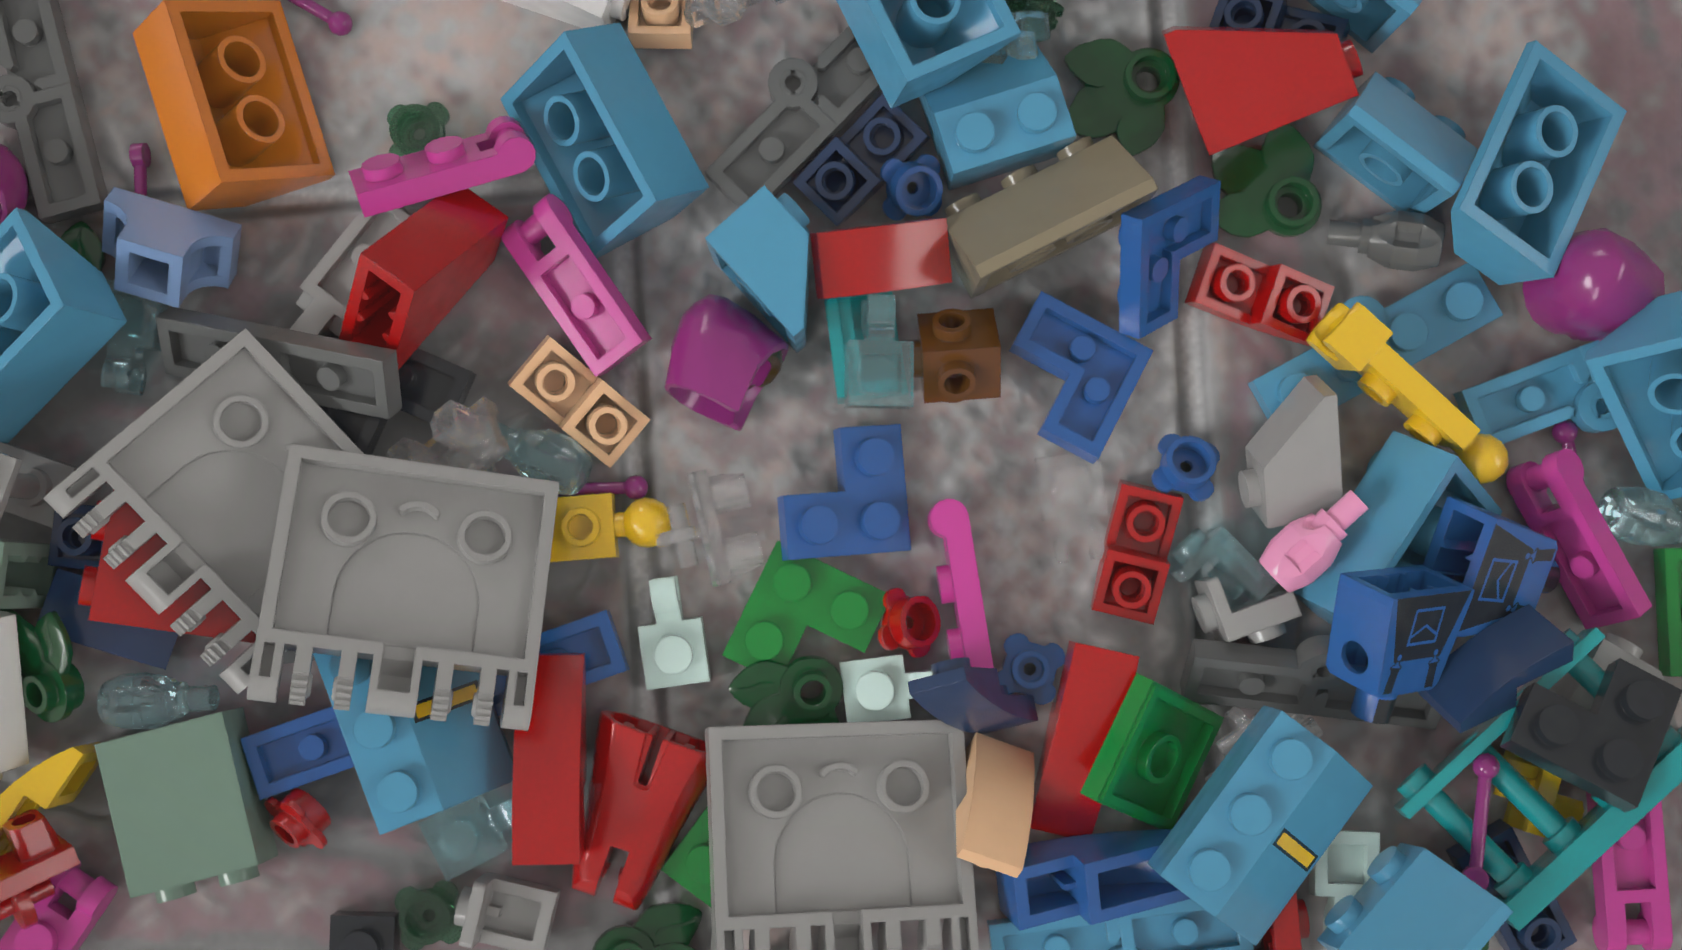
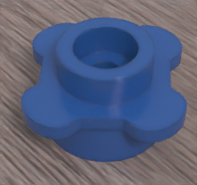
M922 154L915 161L902 162L897 158H891L883 164L880 176L886 182L887 198L883 202L882 209L888 218L900 221L906 214L912 216H932L939 211L942 205L943 184L938 175L941 167L937 158L930 154ZM910 182H915V191L908 193L907 185Z
M1165 435L1158 443L1161 460L1159 468L1153 472L1151 477L1153 485L1163 493L1175 490L1188 494L1192 500L1197 502L1207 500L1214 492V485L1210 479L1220 460L1219 451L1213 444L1195 436ZM1181 463H1188L1191 466V471L1184 472L1180 467Z
M1021 633L1010 635L1003 644L1006 655L1002 663V670L998 671L1000 685H1007L1008 695L1014 692L1033 695L1035 703L1039 705L1051 702L1056 695L1053 682L1057 668L1061 667L1065 661L1063 649L1056 643H1048L1042 646L1029 642L1028 638ZM1033 663L1036 670L1034 674H1025V664Z

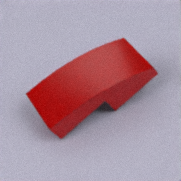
M928 218L885 225L859 226L810 233L817 299L865 295L952 283L947 218Z
M1215 242L1203 247L1184 303L1242 326L1310 346L1306 339L1326 315L1335 287L1284 264L1269 266Z
M1122 479L1119 480L1099 561L1090 606L1091 610L1154 625L1170 568L1167 558L1184 501L1181 494L1171 491L1163 493L1155 487Z

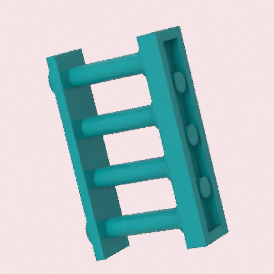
M1596 627L1582 630L1578 635L1570 628L1565 630L1563 633L1574 641L1573 661L1524 684L1517 691V704L1523 689L1535 682L1549 690L1566 673H1569L1595 699L1605 671L1588 653L1606 636ZM1516 707L1483 722L1433 770L1426 763L1416 768L1396 788L1403 798L1393 807L1403 817L1411 819L1423 807L1470 854L1473 820L1442 789L1466 766L1473 763V760L1482 753L1494 755L1500 763V770L1496 777L1492 778V784L1545 836L1542 843L1548 848L1541 857L1528 867L1523 861L1516 864L1486 834L1483 868L1496 881L1493 887L1499 893L1496 898L1513 911L1506 922L1520 931L1682 782V726L1676 731L1669 725L1639 806L1626 813L1592 795L1591 798L1597 805L1580 821H1577L1573 816L1565 819L1491 745L1508 728Z

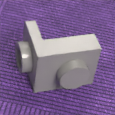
M1217 576L1204 577L1194 581L1199 594L1191 598L1195 616L1203 632L1209 633L1212 631L1217 641L1231 642L1247 636L1251 645L1265 642L1287 633L1284 622L1302 616L1294 592L1275 591L1230 608Z
M486 871L475 880L473 887L464 886L461 891L454 915V925L463 927L459 946L472 949L480 942L509 950H547L561 889Z

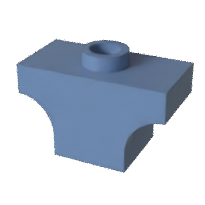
M113 187L104 200L102 252L116 258L114 290L179 308L185 297L195 289L208 286L229 288L237 274L242 224Z

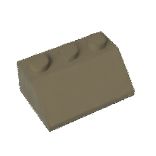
M1112 135L1095 144L1091 137L1087 136L1060 150L1057 153L1060 161L1039 172L1034 164L1013 172L1001 181L1003 190L983 200L978 192L952 203L944 210L947 215L950 259L970 298L972 299L1120 225L1121 213L1150 200L1157 192L1158 187L1153 177Z

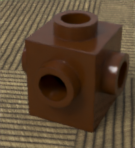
M951 308L939 312L917 314L918 339L906 340L907 367L909 379L921 378L924 403H957L964 400L1000 398L1001 344L994 309L960 310Z

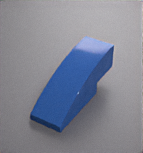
M1172 829L1115 831L1028 843L1023 870L1017 878L996 871L1000 911L1021 931L1078 915L1090 925L1188 900L1190 899L1188 896L1162 878L1147 864Z

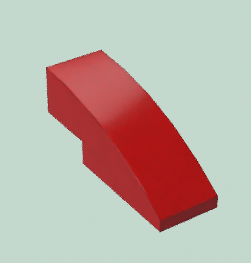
M1069 641L1056 702H1052L1034 785L1031 829L1066 837L1093 833L1102 804L1081 794L1080 791L1136 675L1140 656Z
M539 653L529 730H514L512 865L580 864L585 852L584 786L587 782L585 653Z

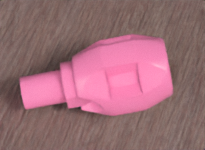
M1350 490L1328 511L1325 512L1321 509L1315 515L1313 513L1308 514L1286 525L1270 540L1259 559L1260 564L1288 593L1313 583L1331 567L1342 546L1341 541L1348 536L1345 530L1369 508Z

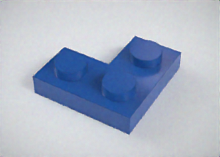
M1199 175L1121 213V226L1118 234L1120 245V285L1117 292L1119 333L1141 339L1178 318L1180 260L1218 240L1220 180Z
M1043 291L1038 295L1009 352L1064 380L1037 435L1091 464H1094L1099 459L1154 351Z
M901 424L840 427L833 430L838 492L783 495L777 497L782 561L911 550Z

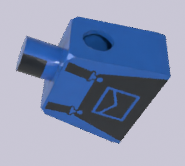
M1447 496L1423 566L1475 590L1457 637L1476 635L1508 614L1528 604L1536 609L1541 594L1553 591L1560 580V569L1554 560L1558 550L1556 540L1454 496Z
M1423 565L1340 574L1326 666L1331 674L1356 687L1350 709L1354 716L1374 724H1388L1391 720L1397 695L1434 688L1440 680L1472 601L1474 589Z

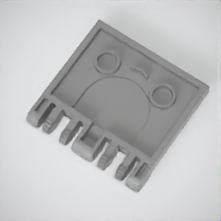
M245 328L59 483L43 499L64 519L108 483L114 491L82 517L72 528L83 539L89 534H95L127 502L145 522L130 535H124L113 544L103 559L115 569L157 533L167 544L125 581L159 615L201 578L211 589L177 618L170 627L180 637L186 632L193 631L206 619V614L223 600L240 620L225 633H219L205 646V651L200 657L209 666H212L248 633L253 631L257 635L290 443L360 454L364 453ZM255 642L247 647L219 674L237 694L248 686Z
M290 443L251 663L247 700L277 702L285 650L296 651L288 704L305 706L306 699L310 696L313 675L311 668L313 653L341 656L338 676L334 678L331 696V699L334 701L333 709L349 711L357 658L373 660L365 713L414 718L422 666L437 668L430 720L446 722L447 714L451 712L453 691L451 689L453 670L480 673L477 692L473 695L471 708L473 725L489 726L496 676L503 675L507 677L503 695L500 728L528 731L533 708L560 482Z
M941 720L708 727L705 729L712 914L711 950H744L743 930H750L749 950H770V928L791 927L790 950H812L811 926H820L819 950H873L871 923L880 922L877 935L879 950H902L900 921L919 920L917 950H941L942 940L943 950H979L973 863L956 856V809L967 793L964 731L947 725ZM943 918H944L943 929H942V937H941V922H940V919H943Z

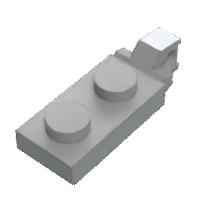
M401 207L364 218L361 210L300 285L303 293L297 300L296 305L302 308L304 312L290 330L331 338L336 334L339 337L360 253L413 214L406 208Z

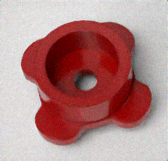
M891 588L883 596V605L886 611L883 614L882 627L878 630L879 643L886 650L902 648L908 650L913 658L924 657L929 652L931 644L936 640L940 632L941 619L939 611L928 596L910 597L906 596L901 588Z
M294 788L282 801L269 797L264 802L267 811L274 816L269 822L270 827L284 843L293 848L306 847L308 844H313L317 848L323 849L327 845L328 841L322 832L331 824V818L325 808L309 793Z

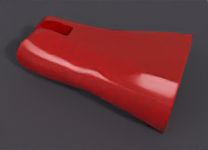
M611 710L600 712L585 806V852L580 864H573V889L595 896L602 879L611 865L609 860L613 848H619L629 852L624 868H620L613 903L635 911L639 909L654 885L681 829L707 786L705 740L625 712Z

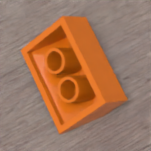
M163 0L132 33L188 209L198 211L246 207L330 180L335 176L280 0Z

